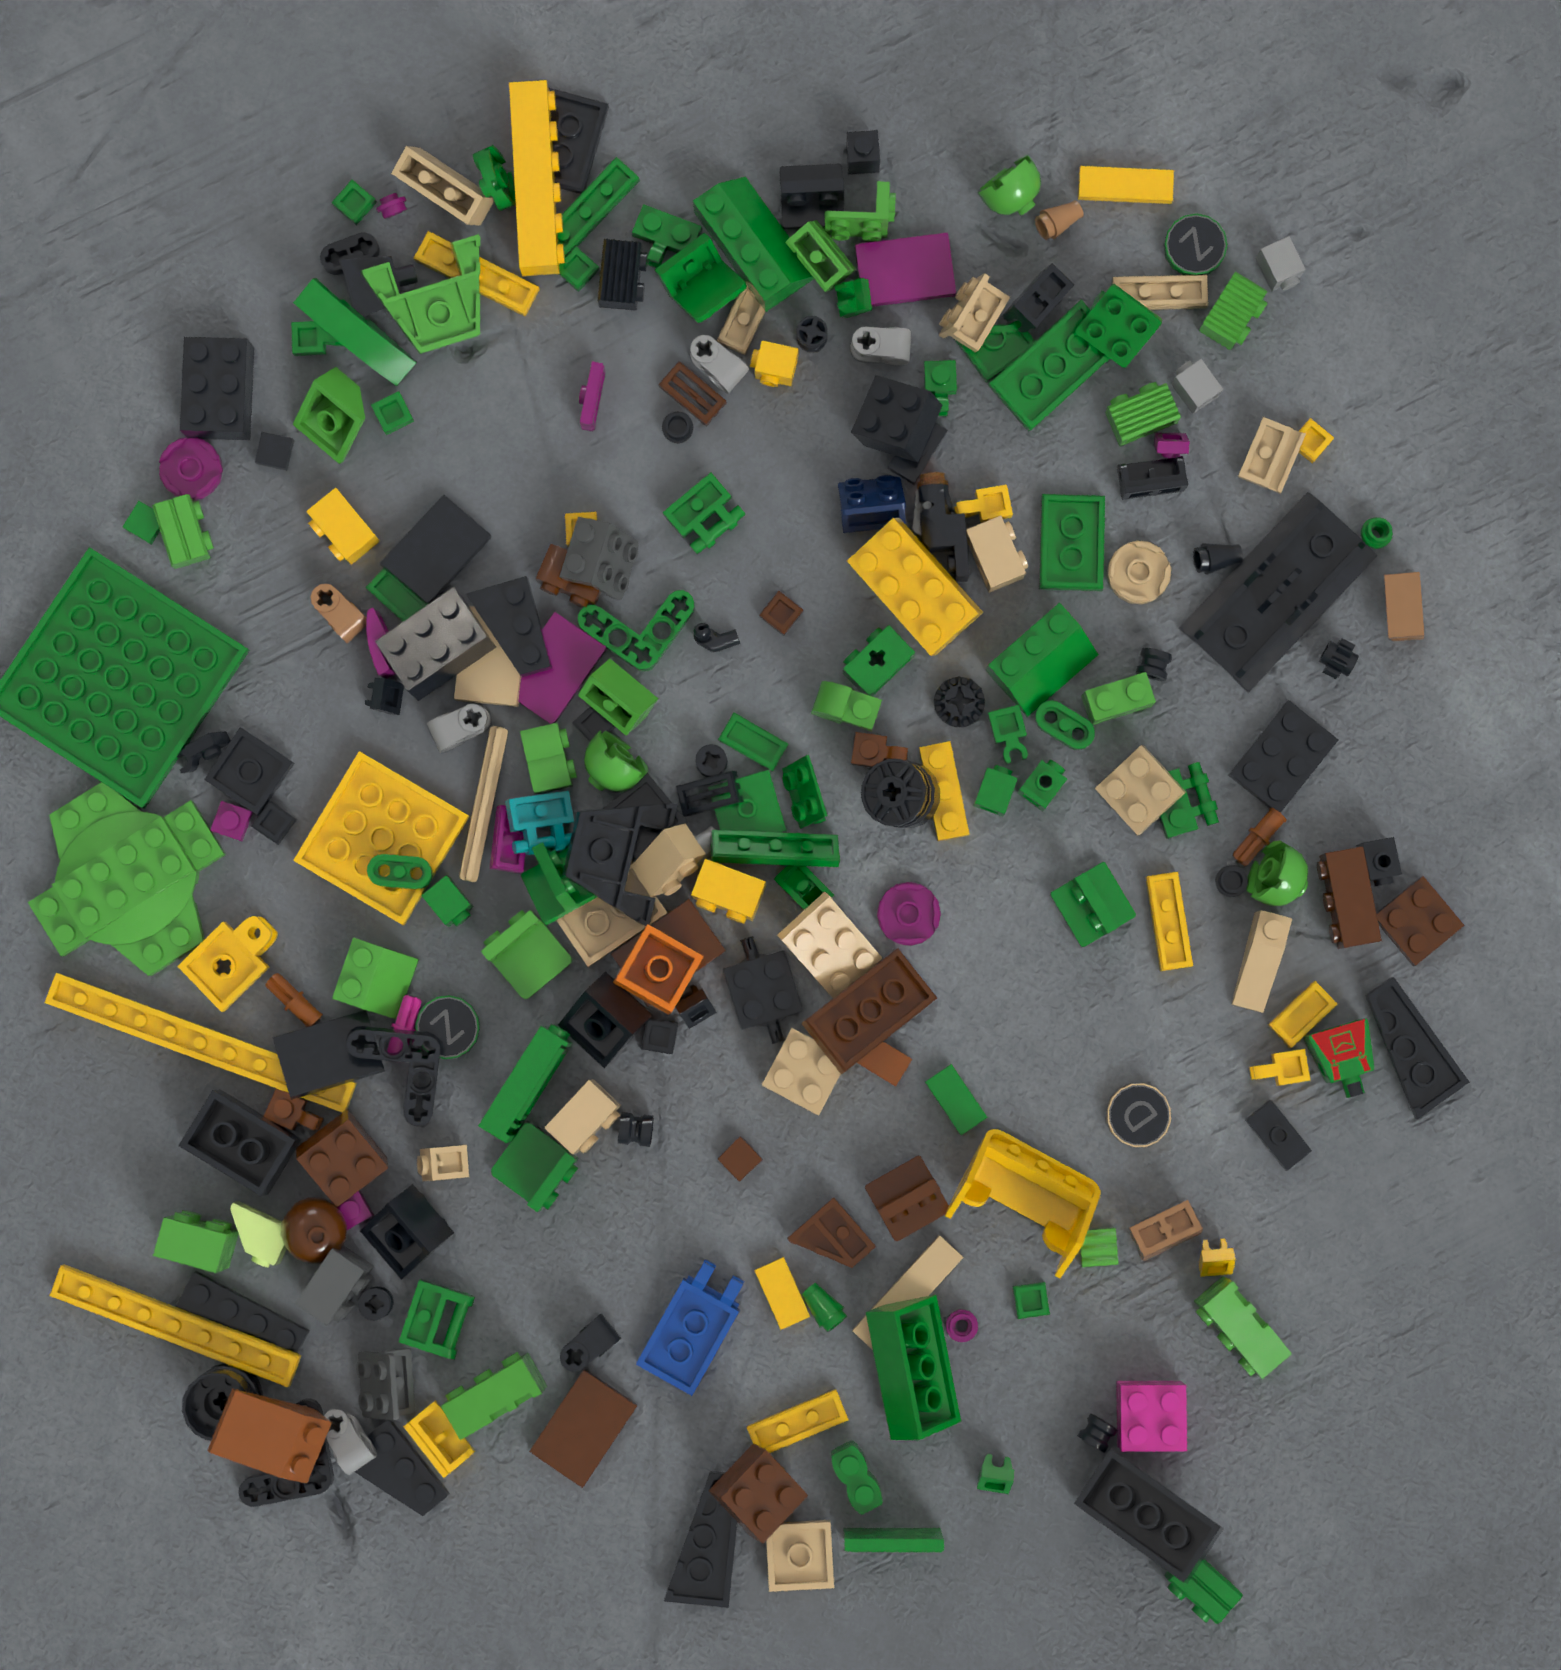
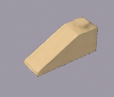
M1262 910L1254 913L1231 1005L1261 1013L1264 1012L1285 949L1292 918Z

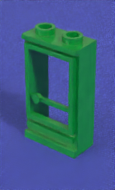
M551 1024L549 1028L540 1026L478 1125L480 1128L504 1143H509L516 1136L513 1133L514 1129L521 1128L523 1125L519 1121L526 1120L569 1051L565 1047L573 1045L571 1041L567 1040L570 1035L568 1032L555 1024Z

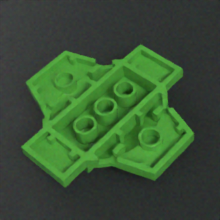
M101 782L49 814L60 863L57 868L55 883L52 884L53 887L29 901L28 904L60 956L64 957L92 940L112 945L148 976H153L194 950L205 940L193 892L195 885L199 881V872L224 857L226 853L213 832L210 831V827L194 801L190 800L165 817L153 813L141 812L127 798Z

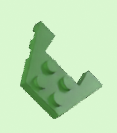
M479 234L450 243L460 272L459 276L402 294L398 291L389 262L361 270L363 278L419 354L480 335Z

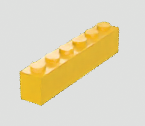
M547 80L509 82L519 268L522 276L560 274L559 264L565 263L564 245L558 244V233H563L562 213L556 214V202H561L560 183H555L554 171H560L558 152H553L552 141H558L556 121L551 122L550 110H556L555 91H549Z

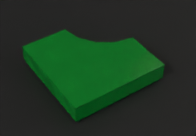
M1019 320L1005 325L994 324L977 352L972 351L955 340L986 383L1002 372L1035 342L1028 331L1025 333L1019 331L1022 325Z

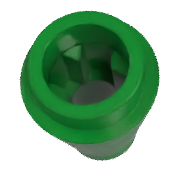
M817 1283L811 1285L801 1294L819 1328L823 1327L827 1333L847 1317L843 1311L845 1307L819 1287Z

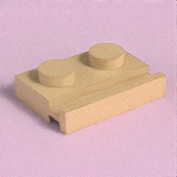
M1263 417L1238 477L1281 494L1306 434Z

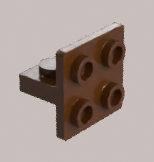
M919 1155L865 1185L867 1193L896 1242L944 1216L949 1207L937 1182Z

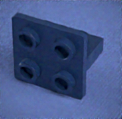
M881 475L876 479L862 480L860 478H851L845 482L838 483L843 533L879 530L892 518H900L906 524V501L900 477Z

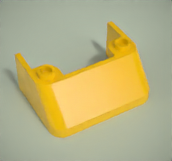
M992 1129L986 1133L957 1186L945 1217L951 1219L961 1201L974 1207L983 1206L989 1197L1045 1227L1042 1234L1044 1243L1051 1251L1062 1255L1055 1273L1056 1277L1061 1278L1084 1243L1101 1191L1099 1186L1089 1177L1004 1131Z

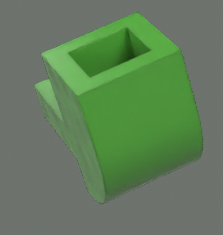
M822 681L811 714L838 724L845 722L872 731L882 700L852 690L851 687Z

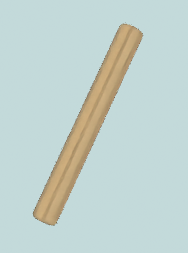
M492 726L489 729L459 878L464 881L476 882L479 876L508 736V730L502 727Z

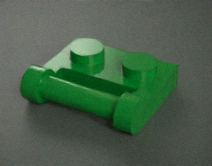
M420 1279L399 1343L454 1360L458 1351L455 1347L468 1308L473 1306L475 1296ZM447 1300L456 1302V1306L444 1342L439 1344L434 1342Z

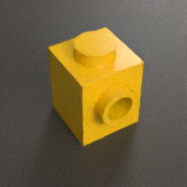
M762 340L760 349L753 350L750 367L755 368V378L760 379L761 384L770 387H778V384L792 387L799 349Z

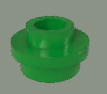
M1370 518L1361 527L1362 540L1371 548H1383L1392 539V526L1384 518ZM1371 530L1377 531L1380 538L1375 537Z

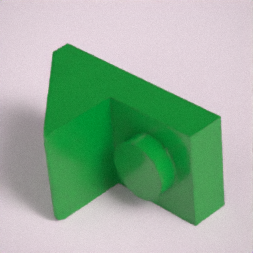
M788 865L774 878L776 883L803 911L824 892L831 898L834 896L806 866Z

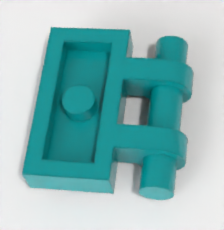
M569 791L513 798L505 801L510 832L523 831L524 836L523 840L512 842L514 854L526 853V855H533L532 848L542 842L548 849L556 851L564 850L566 846H569L572 833L564 834L563 829L564 824L574 822ZM550 827V836L537 838V828Z

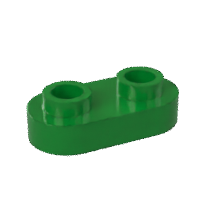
M1051 700L1042 703L1035 713V722L1041 731L1073 750L1085 749L1094 740L1095 730L1092 723L1057 701ZM1049 712L1054 713L1056 722L1048 723L1045 720V714ZM1074 729H1080L1083 732L1081 740L1073 738L1072 731Z
M380 854L370 860L367 874L374 884L381 887L418 890L425 888L431 882L433 870L431 865L420 857ZM384 865L390 867V874L386 877L380 875V868ZM420 868L422 870L421 878L413 879L411 875L412 870Z

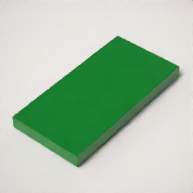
M1082 299L987 384L1028 432L1037 426L1110 359L1075 332L1078 325L1090 312L1089 307Z

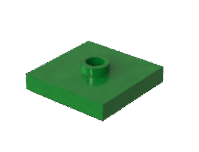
M769 770L736 779V783H739L741 788L738 790L739 796L742 795L744 802L715 809L720 830L787 831ZM728 782L710 786L708 789L710 791L728 786ZM729 792L711 797V800L715 802L730 798L731 795Z

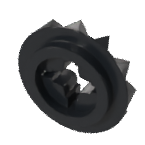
M958 676L948 679L940 685L935 694L934 706L937 715L946 724L953 727H966L976 722L982 715L985 698L982 688L972 679ZM958 689H961L964 699L973 700V702L963 706L962 715H959L957 705L946 703V701L956 698Z

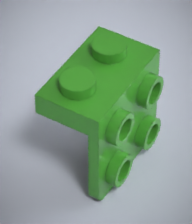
M877 181L876 212L826 211L825 231L832 239L839 241L848 240L850 237H862L863 240L869 242L880 241L881 238H887L888 222H894L896 193H889L890 182Z
M521 910L508 921L511 926L502 934L496 931L483 942L486 947L481 953L489 962L496 966L523 999H529L568 967L572 962V958L532 910H529L527 913Z

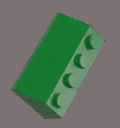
M746 177L718 183L693 200L695 215L738 275L745 281L749 290L755 295V298L762 305L765 312L814 280L813 276L797 258V252L793 253L785 243L790 237Z
M937 1295L885 1304L867 1311L866 1318L890 1439L922 1440L960 1423L961 1417Z

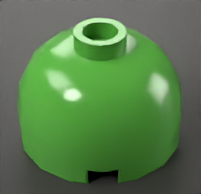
M1029 155L1014 162L1015 168L1013 166L1008 169L1004 168L977 192L991 211L1000 215H1010L1018 212L1021 216L1036 205L1033 199L1040 191L1041 177Z
M599 731L585 750L584 763L590 775L588 780L595 788L601 791L605 788L613 792H624L631 789L647 774L648 767L640 756L633 759V756L627 751L631 747L608 731L603 733Z
M1280 840L1273 841L1261 851L1266 855L1263 857L1260 865L1257 861H1254L1247 877L1248 885L1246 889L1247 892L1252 894V898L1263 904L1284 906L1305 893L1308 886V866L1302 854Z

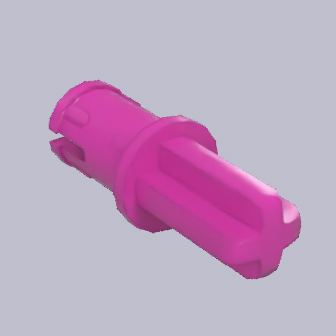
M405 995L396 1023H392L391 1026L394 1029L416 1031L414 1026L422 1003L421 1000L417 997ZM391 1037L387 1052H399L403 1046L402 1041L397 1037ZM407 1038L408 1046L411 1038Z

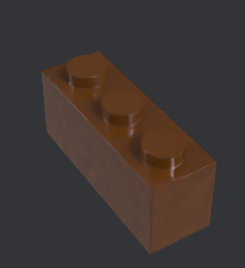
M1363 846L1319 855L1320 861L1316 864L1317 873L1320 881L1324 880L1327 893H1323V904L1326 912L1331 913L1333 924L1329 925V934L1332 943H1337V948L1342 949L1382 941Z

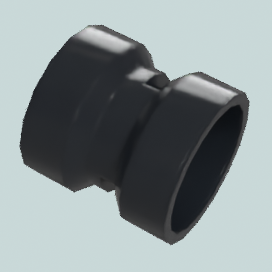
M621 1112L618 1144L628 1145L630 1142H638L640 1146L650 1147L654 1115L644 1114L641 1117H634L632 1113ZM637 1123H639L638 1136H636Z

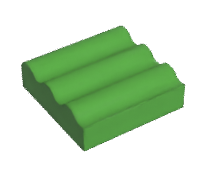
M1116 1228L1089 1229L1087 1231L1084 1243L1080 1248L1081 1267L1119 1265Z

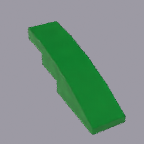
M313 278L293 302L344 347L395 386H398L416 365L417 361L371 320H366L344 299H339L317 278Z

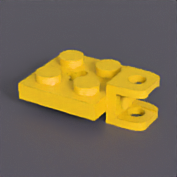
M249 917L235 930L227 922L223 921L177 967L221 1012H225L270 968L260 956L273 945L278 937V932L264 917ZM257 928L260 930L259 938L255 935ZM219 959L231 962L229 974L225 972L218 974L217 970L220 966L217 962Z

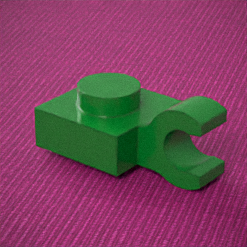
M314 321L291 322L292 354L295 356L326 354V345L343 346Z
M956 360L924 361L925 390L930 391L943 405L938 416H948V395L957 393Z

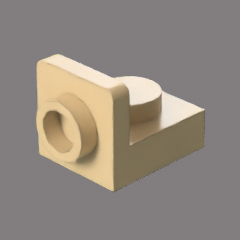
M467 1145L420 1149V1156L417 1158V1170L419 1175H422V1181L469 1177Z

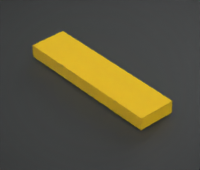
M428 231L414 256V260L449 279L460 275L451 242ZM479 257V294L526 317L540 290L539 287Z

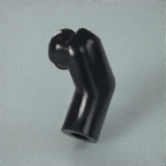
M699 623L694 627L693 638L696 643L711 652H719L740 644L736 629L718 634L710 629L706 623Z

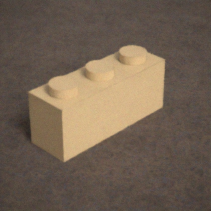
M406 146L391 173L467 225H481L494 203L492 196L485 197L480 187L419 147Z

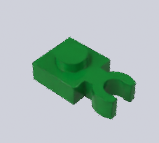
M1015 705L988 712L987 715L995 744L1005 743L1003 751L1004 762L1006 764L1011 763L1009 756L1011 750H1018L1021 753L1022 760H1026L1028 756L1027 749L1023 744L1019 743V738L1027 736L1020 706Z

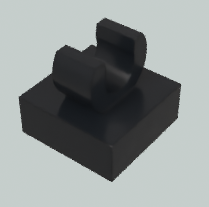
M375 677L374 682L367 685V688L373 689L371 700H365V705L370 706V709L400 715L404 691L403 683Z
M695 985L690 986L693 994L685 999L681 996L675 1006L689 1029L717 1013L703 989L699 990Z

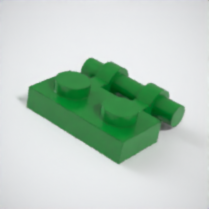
M709 473L663 511V515L682 538H685L692 531L696 533L698 538L689 546L697 555L706 547L710 549L715 545V540L728 529L730 531L738 525L737 521L746 514L739 505L730 512L725 509L723 505L731 500L732 497L712 473ZM716 513L720 520L706 530L702 523L712 514Z
M1200 762L1188 765L1191 778L1185 780L1182 779L1179 768L1168 771L1185 791L1195 787L1200 805L1191 807L1186 792L1159 817L1166 839L1197 830L1198 826L1195 817L1204 815L1207 826L1219 823L1215 811L1218 810L1216 801L1211 799L1207 786L1209 779L1207 773L1203 774Z

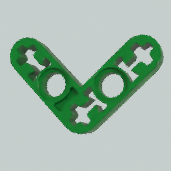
M684 590L672 592L641 635L596 605L583 607L578 614V623L585 633L606 646L608 650L639 671H648L656 666L695 610V603L693 597ZM685 598L687 599L686 606L688 610L686 612L680 610L677 613L675 619L680 622L678 625H675L669 617L663 616V614L667 611L671 616L675 610L673 601L675 599L681 601ZM595 612L598 613L597 618L604 626L607 625L608 620L612 622L605 629L602 638L598 636L602 632L599 627L594 624L590 627L586 626V614L592 616ZM660 622L667 623L671 627L670 636L666 639L656 638L653 635V628L656 624ZM612 631H624L627 635L625 644L619 647L611 645L609 636ZM633 639L638 641L634 646L641 652H644L646 649L650 650L649 657L651 661L649 663L643 661L641 664L637 663L638 656L631 650L628 656L623 654L630 648Z

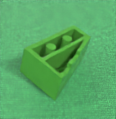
M1222 1276L1194 1300L1199 1307L1195 1312L1207 1326L1213 1323L1220 1331V1334L1216 1337L1229 1352L1233 1348L1242 1357L1238 1363L1250 1377L1255 1373L1263 1379L1292 1353L1272 1328L1258 1315L1255 1307L1237 1290L1239 1289L1232 1280Z
M518 1352L510 1355L501 1361L504 1366L503 1368L494 1373L489 1368L473 1378L476 1383L473 1386L464 1390L461 1385L445 1395L448 1401L444 1402L441 1408L460 1440L490 1424L506 1412L516 1409L521 1403L531 1397L535 1398L542 1394L546 1389L547 1384L528 1352L522 1356Z

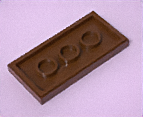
M897 948L801 1024L840 1074H843L935 1001L937 997L899 948Z

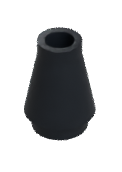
M1202 543L1200 547H1196L1193 551L1196 571L1198 573L1204 572L1206 575L1233 564L1242 563L1243 552L1239 544Z

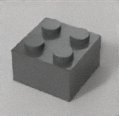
M344 1245L341 1250L332 1248L294 1304L326 1326L335 1321L339 1323L341 1319L344 1320L354 1307L355 1303L351 1301L353 1296L363 1292L373 1279V1276L369 1273L374 1266Z

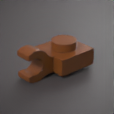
M856 732L851 765L873 767L876 763L886 759H903L907 761L908 748L886 746L887 736Z
M277 1088L264 1114V1117L290 1130H295L298 1123L312 1130H319L324 1118L304 1110L308 1102L301 1097L291 1100L289 1093Z

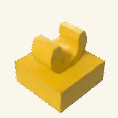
M1224 1238L1220 1239V1249L1211 1250L1208 1240L1203 1241L1199 1260L1201 1277L1233 1274L1236 1260L1234 1248H1227V1241Z

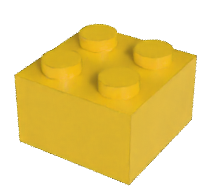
M705 859L691 896L697 900V907L715 913L717 907L727 911V918L745 924L746 919L753 921L766 888V881Z

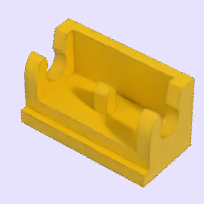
M436 1400L403 1426L443 1478L475 1452L466 1438L459 1439Z

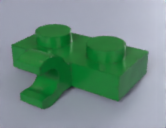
M643 204L633 228L632 237L653 244L647 260H649L648 265L658 268L662 265L667 250L678 253L700 236L702 226Z

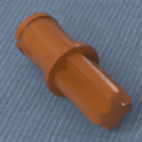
M1270 808L1255 828L1251 827L1248 830L1250 834L1233 852L1232 856L1241 865L1247 866L1264 845L1268 846L1270 844V838L1287 821L1286 818L1276 809Z
M279 973L274 974L266 982V988L286 1006L284 1010H290L306 1027L313 1026L323 1016L303 996V991L299 993Z

